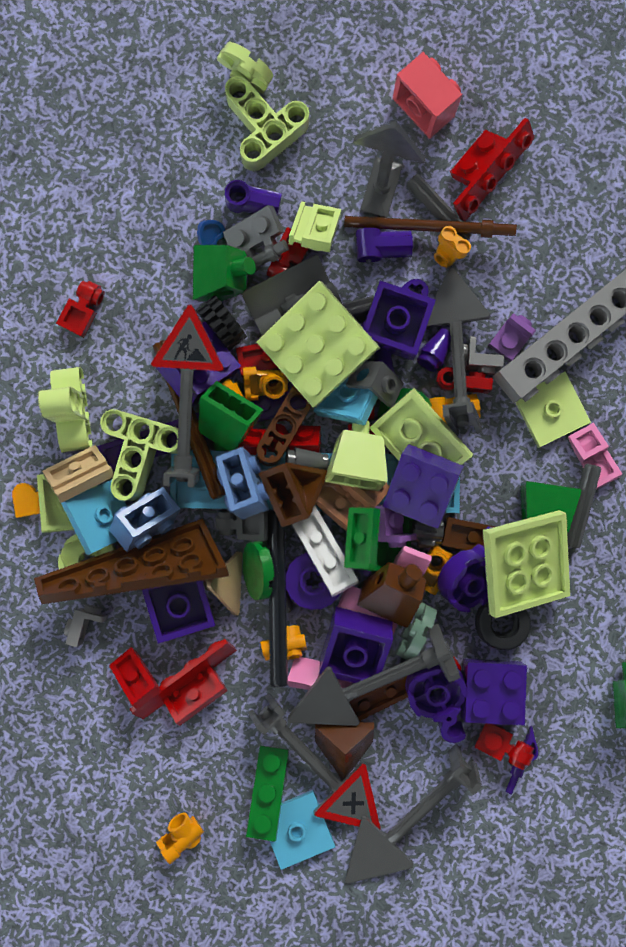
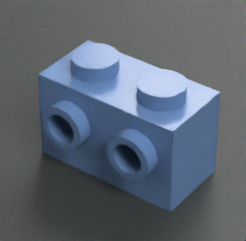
M240 447L215 457L218 466L217 476L224 487L226 494L224 500L230 513L243 520L269 510L266 501L269 497L258 473L262 472L256 456H252L246 449Z
M161 487L153 493L143 495L131 506H125L113 515L114 520L109 530L126 552L135 547L141 549L152 540L154 535L158 533L164 535L175 526L174 521L180 508L164 487Z

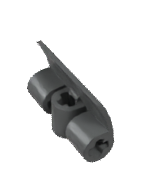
M318 255L245 290L241 294L262 336L318 281H322L341 302L339 294L333 283L330 282Z

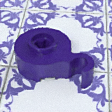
M478 544L472 549L461 551L452 556L442 567L438 576L437 587L440 595L458 611L468 613L471 612L470 608L475 607L479 603L484 606L488 602L484 545Z
M306 552L297 556L289 565L286 573V589L290 598L298 606L309 610L323 609L331 605L340 594L332 597L324 581L318 583V588H312V585L306 584V580L310 578L309 573L316 572L317 576L320 575L309 554ZM363 570V575H370V571Z
M439 665L430 669L426 667L407 676L405 687L410 707L417 716L421 717L422 715L426 718H433L434 722H438L441 736L445 741L449 743L461 742L466 738L462 722L457 721V715L461 711L460 707L465 697L467 698L468 696L462 673L458 669L461 678L449 683Z

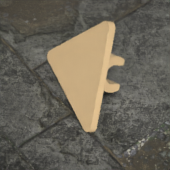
M236 552L225 563L229 573L228 577L203 580L206 590L211 591L233 615H239L242 552Z

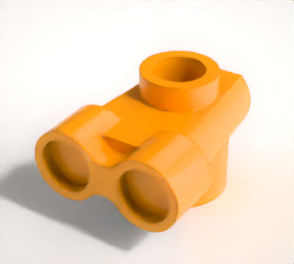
M445 226L438 235L439 245L434 254V259L440 266L448 268L457 259L466 257L471 250V244L468 240L458 235L455 228Z
M256 367L242 368L244 396L247 400L255 401L259 399L258 397L265 395L276 399L288 391V378L281 370H256ZM277 379L275 383H268L270 380Z
M435 544L427 554L432 557L439 556L442 562L438 566H434L430 562L423 575L426 580L425 590L433 595H436L439 591L437 587L438 576L442 567L453 556L450 552Z
M298 625L287 626V659L291 660L303 656L302 651L307 650L305 636L301 634L300 626ZM269 640L260 641L265 661L270 660Z
M179 813L168 824V831L170 833L162 836L156 841V844L160 848V852L165 860L172 864L181 856V853L186 848L192 849L199 844L204 830L194 816L189 817L187 813Z

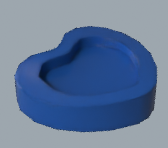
M216 220L201 221L197 228V238L200 245H217L218 240L224 237L225 227Z

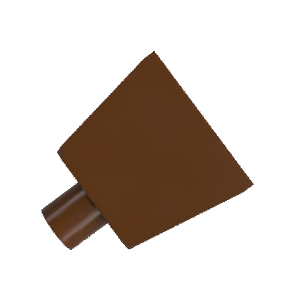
M387 563L363 582L357 605L407 628L423 600L426 580L422 577L421 569L414 564H409L406 568H403L394 563Z

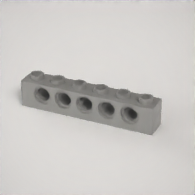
M626 269L492 377L513 403L521 398L525 402L539 392L536 388L537 385L542 381L549 384L561 374L558 368L563 364H566L568 367L582 357L579 351L585 346L592 349L604 339L601 334L606 329L613 332L625 322L622 316L626 314ZM612 298L619 301L620 308L613 305ZM590 315L598 318L599 325L592 323ZM569 332L577 335L578 343L570 340ZM547 349H551L556 353V361L548 357ZM525 366L534 369L535 378H530L526 375Z

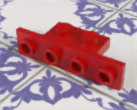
M524 118L507 139L484 130L450 171L452 178L467 185L453 203L461 220L466 221L478 209L480 203L495 189L505 173L513 167L521 154L530 147L535 136L529 119Z
M226 639L214 642L203 655L188 661L184 665V669L174 676L165 678L159 686L161 691L139 710L132 706L130 708L131 713L144 720L165 704L175 723L181 726L228 691L214 667L236 652V648Z

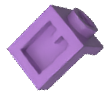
M512 314L488 346L500 355H504V358L511 362L536 330L531 327L532 323L526 317Z
M383 505L375 506V508L381 509L378 542H389V547L396 548L404 547L407 541L417 539L416 533H403L404 517L402 514L382 507Z

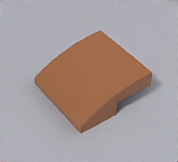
M325 482L315 505L347 532L349 507L375 508L387 495L390 486L386 483L380 491H373Z

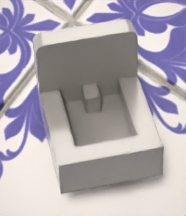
M470 336L466 344H464L465 370H478V372L485 373L486 376H493L495 372L500 371L504 367V355L475 353L476 337Z
M85 604L84 608L75 609L73 618L68 619L64 629V636H67L65 644L74 647L82 645L89 620L103 623L107 621L108 615L101 613L102 608Z

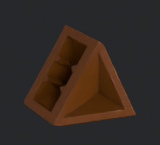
M287 462L259 473L281 527L310 517L325 483L327 470Z
M359 722L357 726L315 724L316 744L341 779L344 780L373 743L374 722Z

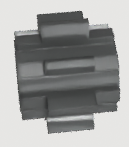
M413 519L412 533L417 534V539L411 542L417 543V547L430 549L435 544H441L444 534V523L441 522L437 529Z

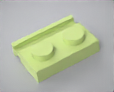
M301 201L289 234V244L293 245L294 242L302 243L301 247L330 253L340 220L341 209L313 204V207L305 206V202Z

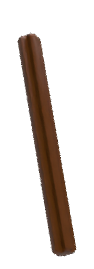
M165 340L159 341L153 345L155 355L158 353ZM166 381L179 414L180 397ZM192 407L190 445L210 497L213 500L219 499L226 495L225 490L218 479L216 465L206 439L199 431V421Z

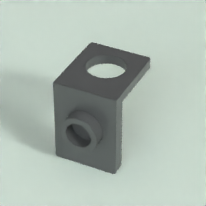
M365 361L349 376L346 386L348 388L370 389L387 407H393L404 383L383 362ZM364 369H369L366 378L357 381L358 374Z

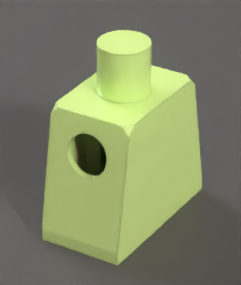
M368 420L366 425L352 423V431L343 430L333 449L325 482L373 491H380L387 483L384 439L381 436L369 434L370 422Z

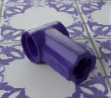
M233 180L227 184L225 188V203L230 211L254 214L270 205L274 206L278 216L282 193L248 186L241 180ZM235 192L245 195V198L240 202H235L230 197Z
M362 228L356 231V256L358 262L364 263L370 259L371 262H378L382 258L412 257L413 236L411 231L381 232L378 228Z

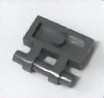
M267 205L223 232L228 246L244 250L247 257H251L254 260L255 272L261 269V265L280 259L281 254L289 250L285 240L277 243L275 239L283 234L284 231L274 206ZM264 244V251L256 254L255 249Z

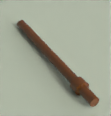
M345 216L344 227L441 232L445 226H452L457 233L481 234V237L492 238V235L516 236L517 224L494 223V220H482V223L362 216Z

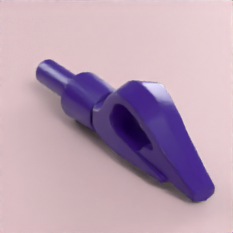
M530 726L524 743L528 745L533 743L534 757L532 761H534L538 757L539 750L533 727ZM512 766L510 770L512 776L505 792L512 795L517 781L523 777L525 769L521 770Z

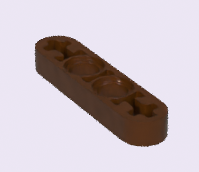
M294 385L258 443L256 457L264 466H274L281 460L312 407ZM294 397H301L305 400L306 407L301 411L294 410L290 405V400ZM279 421H287L291 424L292 431L287 435H282L277 432L276 424ZM273 439H276L278 443L274 453L277 456L264 457L265 451L262 448L268 449Z

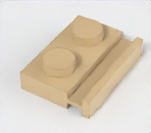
M96 445L42 471L60 503L112 478L114 475L111 466L108 465Z

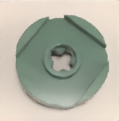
M421 602L413 622L402 630L400 637L403 639L397 647L395 653L397 656L410 660L419 655L427 640L425 636L428 628L432 629L437 615L436 609Z

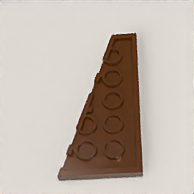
M202 518L171 529L164 535H154L152 540L141 549L135 547L126 552L121 547L36 577L34 580L38 597L43 605L228 577L229 573Z

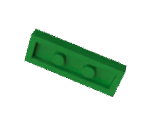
M260 745L246 837L274 842L277 840L289 749Z

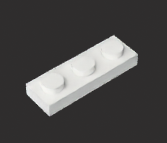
M314 506L309 518L292 524L332 597L359 583L351 568H344L345 556L316 506Z

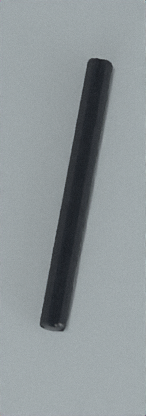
M275 511L268 513V550L274 569L273 581H269V588L273 589L269 597L271 687H286L288 685L285 527H281Z

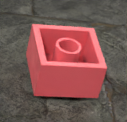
M422 52L397 74L392 99L430 139L455 117L462 93L456 81L448 79L441 71L439 63Z

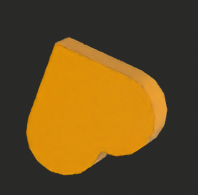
M28 483L16 485L12 491L15 517L21 518L40 514L39 496L36 489Z

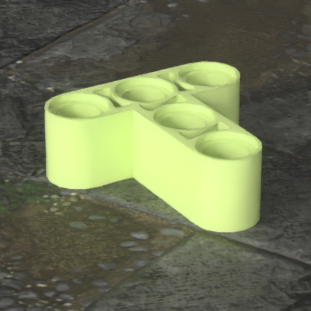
M234 76L226 82L225 93L229 107L252 133L240 145L241 160L246 169L250 171L262 169L308 130L309 109L303 102L292 101L275 113L244 77ZM237 91L245 93L241 98L232 96ZM255 112L263 114L260 119L250 117ZM298 115L301 116L303 120L295 123L292 122L290 118ZM272 133H278L282 136L279 140L275 141L268 138ZM250 151H258L260 153L254 159L246 156Z
M81 367L51 371V389L39 391L38 394L42 416L56 423L58 444L62 453L85 450L92 446V440H89V435L91 434L89 413L85 412V407L88 405L85 384H82L81 380L84 378Z
M111 409L102 415L100 421L101 428L108 435L124 439L110 489L113 496L118 500L135 501L144 493L156 451L160 450L177 454L178 428ZM120 416L122 418V426L119 430L115 431L113 422ZM147 424L150 433L147 438L142 439L140 437V429ZM175 432L177 443L169 448L166 442L167 437ZM138 452L141 455V463L134 467L131 458ZM127 480H130L133 486L132 492L129 495H126L123 491V485Z

